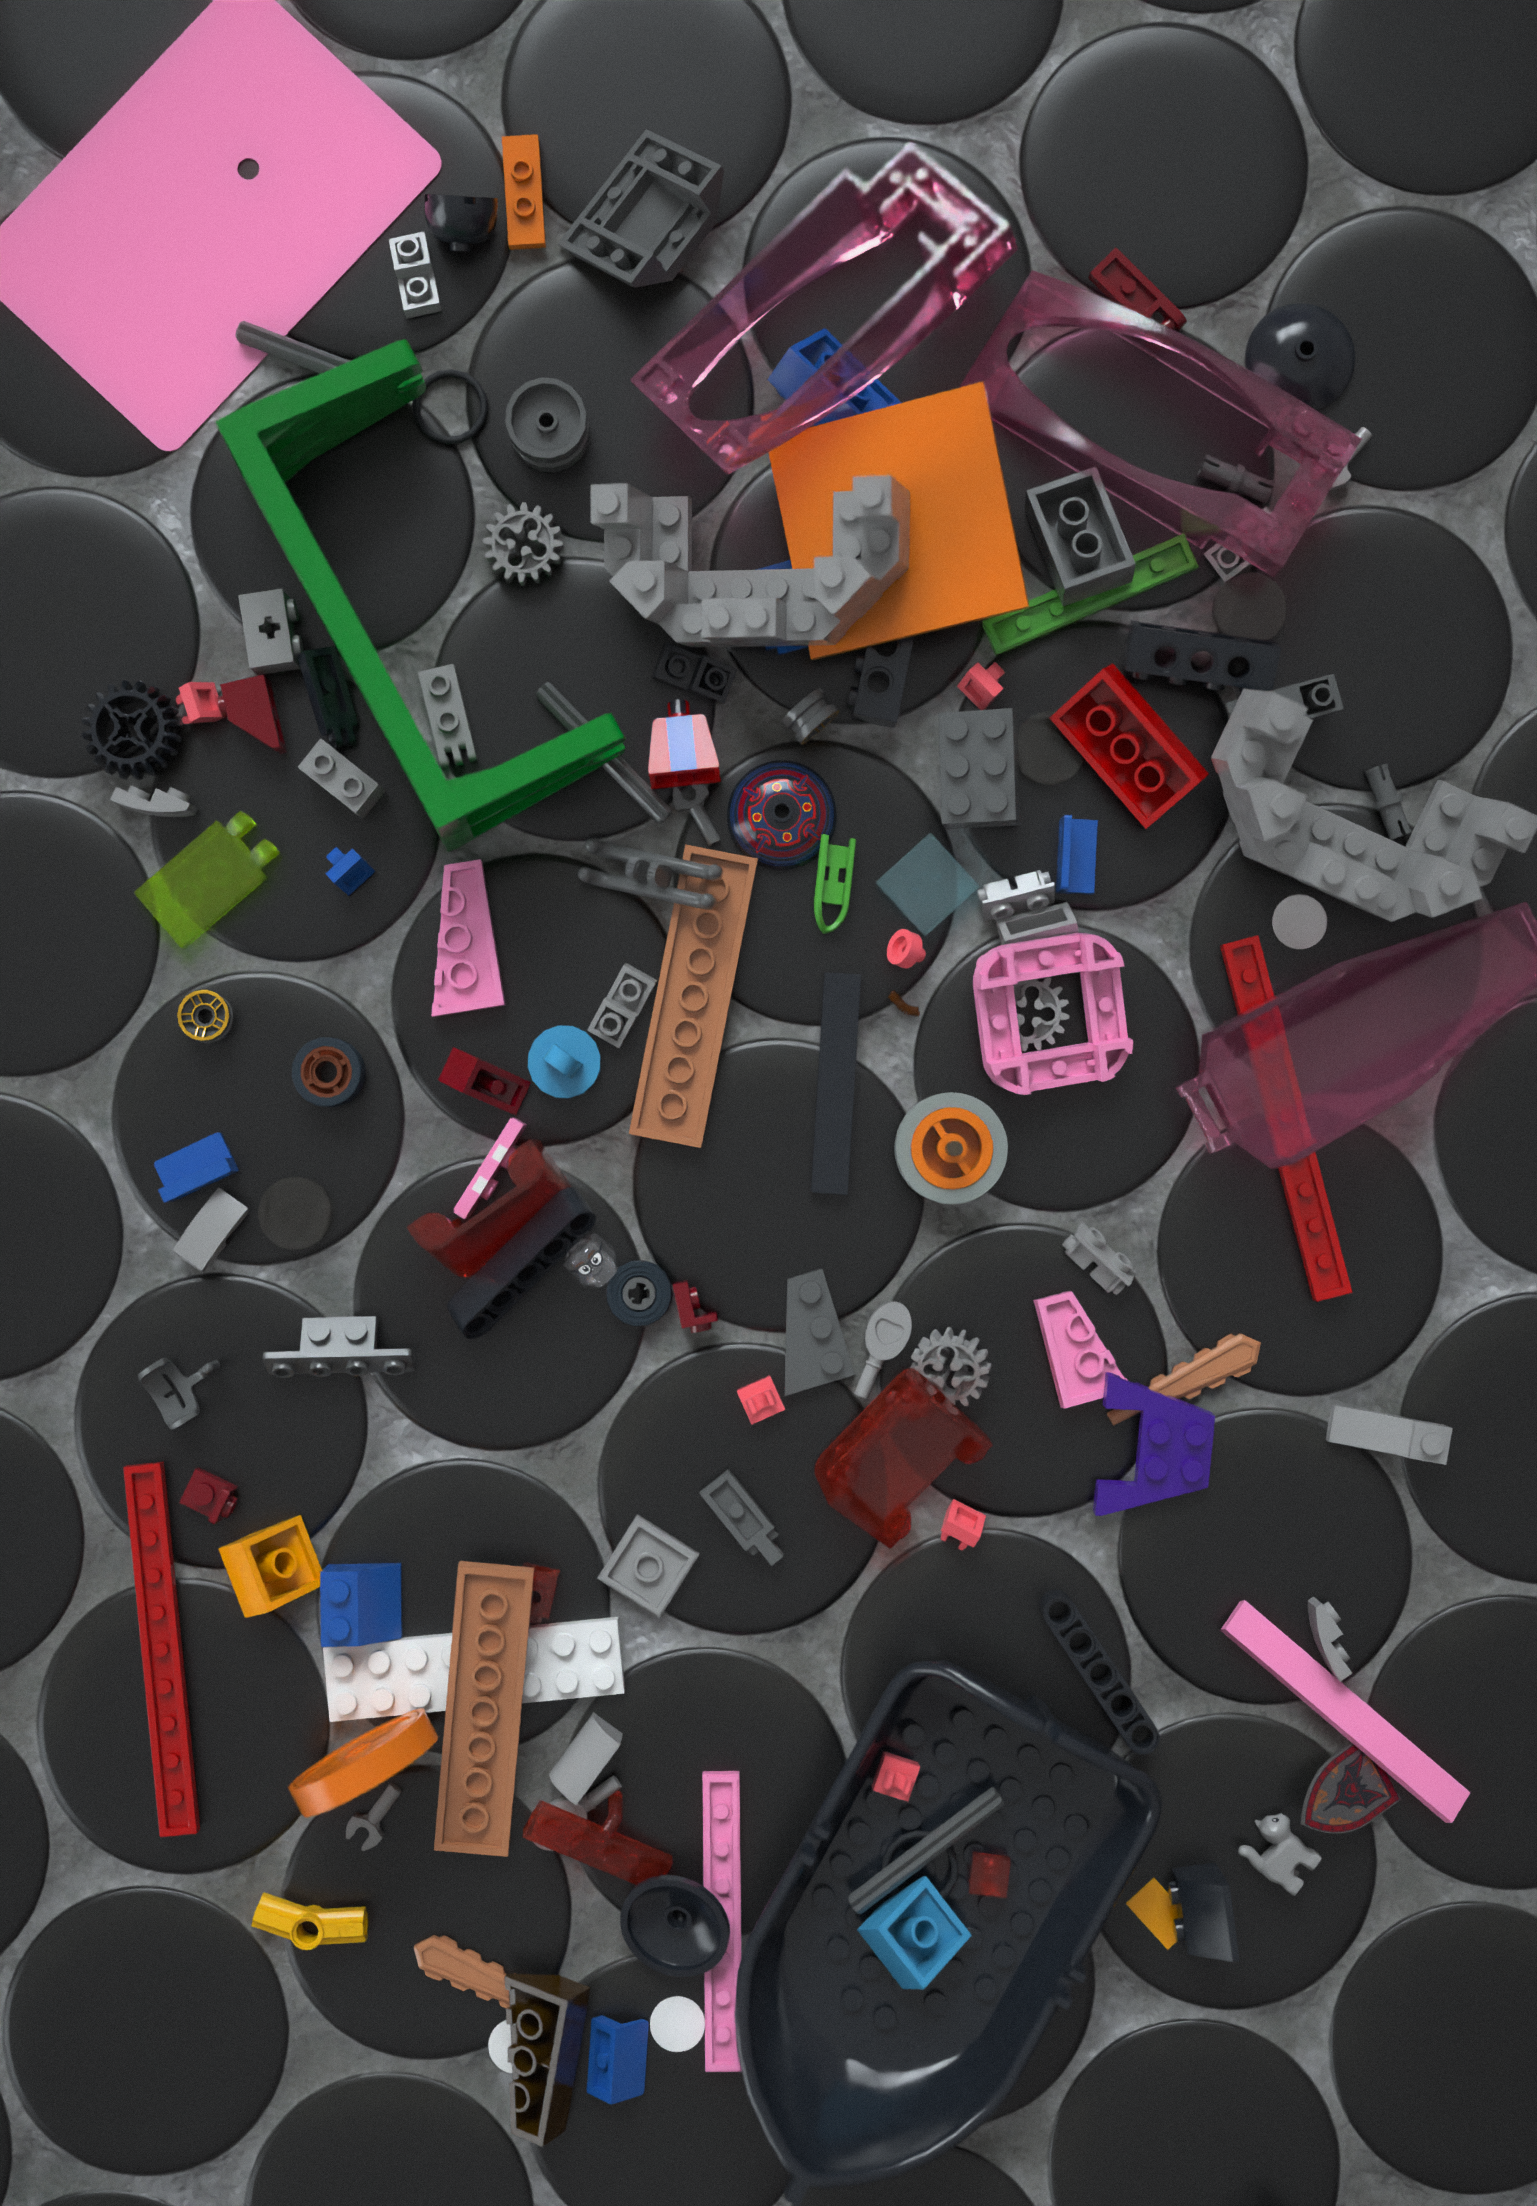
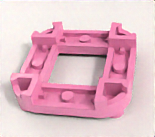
M1073 933L1000 945L978 958L973 976L976 1014L983 1065L987 1075L994 1084L1016 1094L1029 1095L1032 1091L1095 1080L1104 1082L1115 1077L1114 1074L1124 1065L1128 1054H1132L1133 1039L1128 1038L1120 967L1124 966V961L1120 952H1117L1112 944L1097 935ZM1080 972L1088 1042L1022 1053L1013 985L1020 981Z

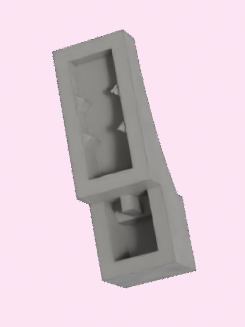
M1332 1404L1326 1441L1446 1465L1452 1428L1444 1424Z

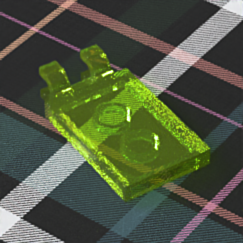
M239 811L228 822L226 827L216 820L133 892L183 949H186L268 877L261 868L281 853L271 841L268 842L266 839H263L252 852L240 838L250 832L257 824L248 814H244L242 811Z

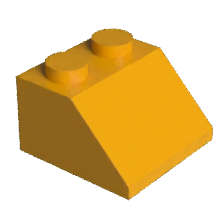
M301 1515L249 1534L219 1548L245 1618L268 1613L320 1587V1572L322 1569Z

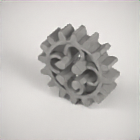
M522 502L520 511L516 512L511 504L507 505L508 515L504 517L496 512L494 515L498 522L497 525H486V529L492 537L484 538L483 544L492 550L488 551L485 557L488 562L496 561L492 567L496 574L505 570L504 578L506 582L510 583L517 576L521 586H525L527 577H532L534 582L538 584L540 583L539 574L541 572L548 576L553 574L549 566L550 563H561L560 557L555 553V551L564 550L563 542L555 540L562 535L559 526L551 527L555 521L551 514L542 518L543 511L538 505L534 508L533 512H529L526 502ZM529 523L537 524L536 530L529 531L528 539L534 549L546 548V554L542 557H537L533 554L530 547L523 546L521 549L522 562L518 566H512L510 559L518 557L519 549L516 542L512 539L505 540L506 542L502 541L501 535L504 532H511L518 542L523 543L527 538L525 534L526 525Z
M1046 977L1043 982H1039L1038 979L1020 981L1013 985L1015 1003L1019 1007H1026L1025 990L1030 986H1034L1039 990V996L1034 1001V1007L1038 1010L1050 1007L1055 1011V1016L1050 1021H1045L1040 1016H1033L1031 1023L1034 1027V1032L1031 1036L1025 1037L1021 1035L1019 1030L1021 1049L1026 1052L1029 1043H1034L1037 1051L1041 1050V1041L1044 1039L1053 1045L1055 1041L1051 1034L1054 1031L1058 1033H1064L1065 1031L1059 1025L1060 1020L1069 1019L1070 1015L1061 1012V1007L1066 1006L1069 1002L1068 999H1058L1057 995L1062 991L1061 986L1054 989L1049 987L1051 977ZM1017 1013L1018 1027L1020 1029L1025 1018L1023 1014Z
M947 1327L944 1336H941L935 1329L930 1335V1340L925 1337L920 1340L918 1344L920 1349L915 1348L911 1356L916 1362L912 1363L909 1371L910 1373L918 1374L913 1385L914 1387L922 1385L925 1387L922 1394L923 1398L931 1394L934 1395L936 1406H939L942 1400H947L950 1409L954 1408L957 1400H960L964 1406H968L971 1396L978 1399L983 1391L981 1387H986L990 1377L986 1374L989 1373L992 1366L989 1362H983L988 1351L987 1349L977 1350L976 1346L979 1342L977 1337L970 1342L966 1340V1330H962L959 1336L953 1335L952 1328ZM946 1347H951L955 1352L950 1366L945 1365L950 1354ZM927 1364H933L932 1368L935 1371L929 1370ZM965 1364L971 1365L974 1371L969 1372V1368ZM951 1370L956 1371L951 1381V1385L955 1389L948 1387L946 1384Z

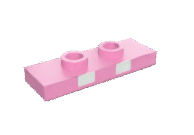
M510 1118L453 1209L455 1214L463 1219H468L481 1198L485 1200L490 1198L499 1183L494 1178L501 1166L507 1169L516 1157L518 1150L513 1147L527 1124L517 1118Z

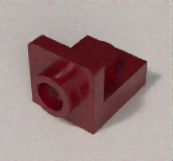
M688 1280L673 1283L681 1328L689 1327L691 1333L712 1329L711 1322L718 1321L717 1311L695 1316L694 1310L700 1308L697 1288H689Z
M198 1467L195 1469L179 1503L208 1516V1522L215 1525L223 1517L228 1519L233 1513L238 1499L233 1496L238 1486Z

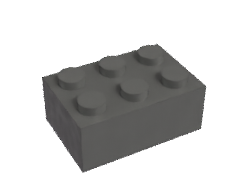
M1096 466L1026 491L1024 510L1062 606L1095 596L1133 581L1136 563Z
M1013 708L938 713L942 825L946 829L1020 826L1017 715Z

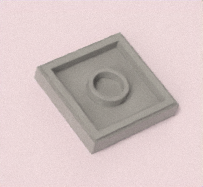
M637 1514L597 1579L660 1618L698 1558L699 1553Z

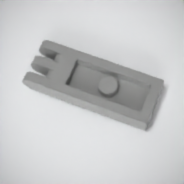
M449 664L418 672L441 769L449 768V759L446 753L450 752L453 753L456 766L464 764L461 754L462 749H467L470 763L478 761L455 665Z

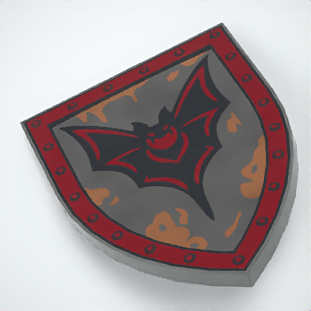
M1351 1742L1328 1759L1312 1779L1303 1804L1301 1825L1325 1833L1351 1832L1370 1823L1400 1801L1401 1798L1388 1773Z

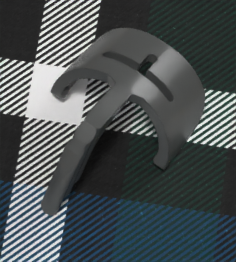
M161 1358L138 1374V1379L157 1404L168 1428L174 1430L200 1413L199 1404L193 1392V1385L219 1370L222 1366L216 1359L204 1365L190 1377H186L172 1361L167 1358ZM164 1374L168 1375L185 1402V1408L176 1393L169 1398L166 1397V1394L172 1391L173 1387Z

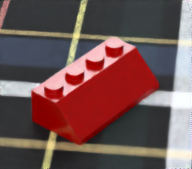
M1114 664L1103 668L1050 717V720L1145 829L1209 775L1206 769Z

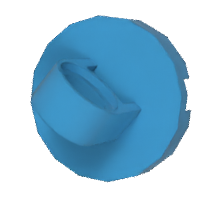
M558 1025L545 1030L534 1040L528 1053V1070L533 1082L542 1092L556 1098H572L584 1094L595 1084L601 1072V1055L597 1043L587 1032L574 1026Z

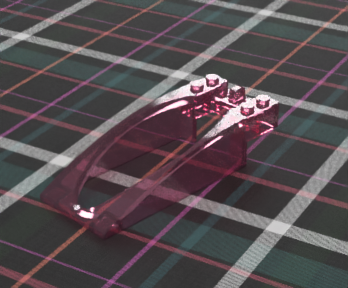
M912 141L905 145L867 184L846 167L630 381L726 474H729L767 454L820 421L871 384L923 341L1018 250L1011 225ZM920 210L951 235L939 248L922 232L919 233L917 240L927 264L778 409L763 414L725 421H706L693 416L690 411V400L702 380L755 323L786 297L845 261L890 240Z
M1033 270L960 387L984 382L993 421L1076 472L1096 466L1104 487L1108 492L1176 534L1181 535L1184 533L1186 539L1197 547L1203 549L1207 542L1212 539L1272 577L1282 569L1314 514L1362 440V438L1284 390L1206 346L1117 303ZM1039 327H1080L1111 331L1269 428L1255 450L1259 457L1266 447L1271 445L1300 463L1269 514L1237 494L1200 488L1147 472L1109 453L1084 437L1035 396L1015 374L1008 362L1006 350L1010 340L1018 333Z

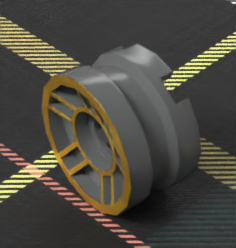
M821 688L814 690L802 699L782 720V724L787 729L792 728L796 733L795 739L800 745L818 734L839 713V709L834 703L829 704L825 700L826 694Z
M198 990L187 995L179 1005L177 1013L178 1023L183 1032L190 1038L206 1044L217 1043L226 1038L232 1030L235 1020L233 1008L229 1002L219 994L209 990ZM202 1010L211 1011L213 1017L209 1023H202V1014L200 1013Z

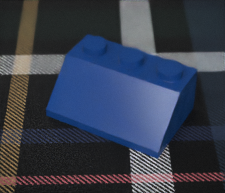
M826 328L789 347L767 379L776 388L778 394L802 413L806 422L812 426L901 403Z

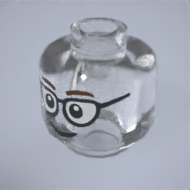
M590 1233L584 1236L565 1255L563 1266L582 1286L590 1287L594 1285L596 1288H599L607 1283L617 1272L618 1267L616 1263L618 1255L599 1234Z

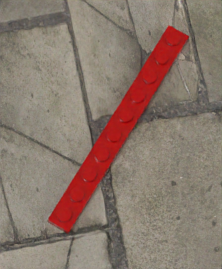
M1259 935L1220 945L1313 1301L1319 1302L1352 1293Z
M164 1462L127 1465L123 1467L159 1834L160 1837L197 1834L200 1830Z

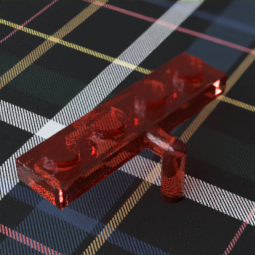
M619 1790L608 1797V1816L602 1826L540 1800L523 1828V1838L635 1885L651 1877L667 1875L673 1865L672 1855L616 1832L623 1820V1795Z

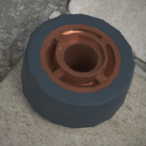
M321 1037L309 1041L298 1051L292 1063V1079L296 1090L306 1101L316 1106L338 1107L347 1104L360 1093L365 1082L366 1067L362 1055L353 1045L338 1038ZM332 1062L337 1068V1076L332 1082L327 1083L321 1077V1069L326 1063Z

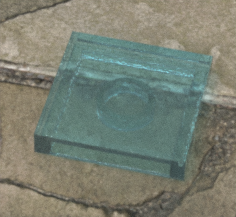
M931 832L876 881L881 890L924 937L980 887Z

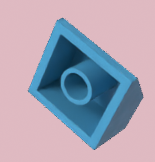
M926 1876L921 1877L880 1904L857 1929L902 1989H924L972 1936Z

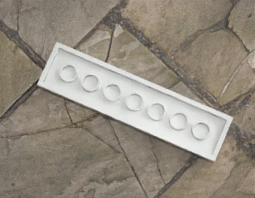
M618 1617L529 1625L523 1703L624 1694L625 1684ZM452 1633L404 1637L357 1647H323L330 1722L397 1716L423 1708L426 1713L446 1711Z

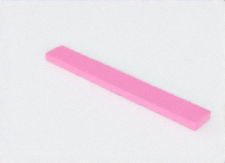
M1240 1601L1220 1631L1445 1823H1452L1470 1792L1247 1601Z
M703 1771L704 1887L723 1906L730 1924V1939L724 1956L715 1967L704 1973L705 2072H741L737 2054L734 2016L737 1972L741 1962L740 1771Z

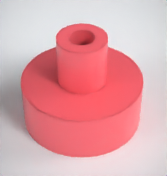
M906 929L897 931L891 937L887 946L888 961L904 969L912 967L916 962H922L926 952L922 948L921 937Z

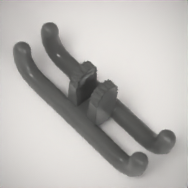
M588 839L585 843V848L589 853L626 862L627 866L625 870L626 877L583 867L578 872V877L583 882L700 909L710 910L716 906V899L711 894H700L669 887L672 873L706 880H720L723 877V869L716 864L707 865L617 846L596 839Z

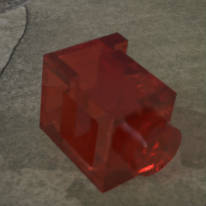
M525 1562L522 1567L535 1568L533 1591H537L541 1595V1601L531 1603L530 1623H541L542 1618L549 1619L552 1613L560 1570Z

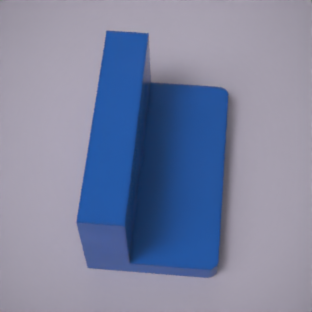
M1064 815L1059 820L1056 893L1094 894L1098 820L1072 819V815Z
M216 1132L154 1162L155 1169L164 1186L158 1189L164 1203L175 1202L239 1171L229 1147L220 1132Z
M603 2015L591 2018L586 2093L610 2105L643 2095L645 2089L648 2021L639 2019L621 2024Z

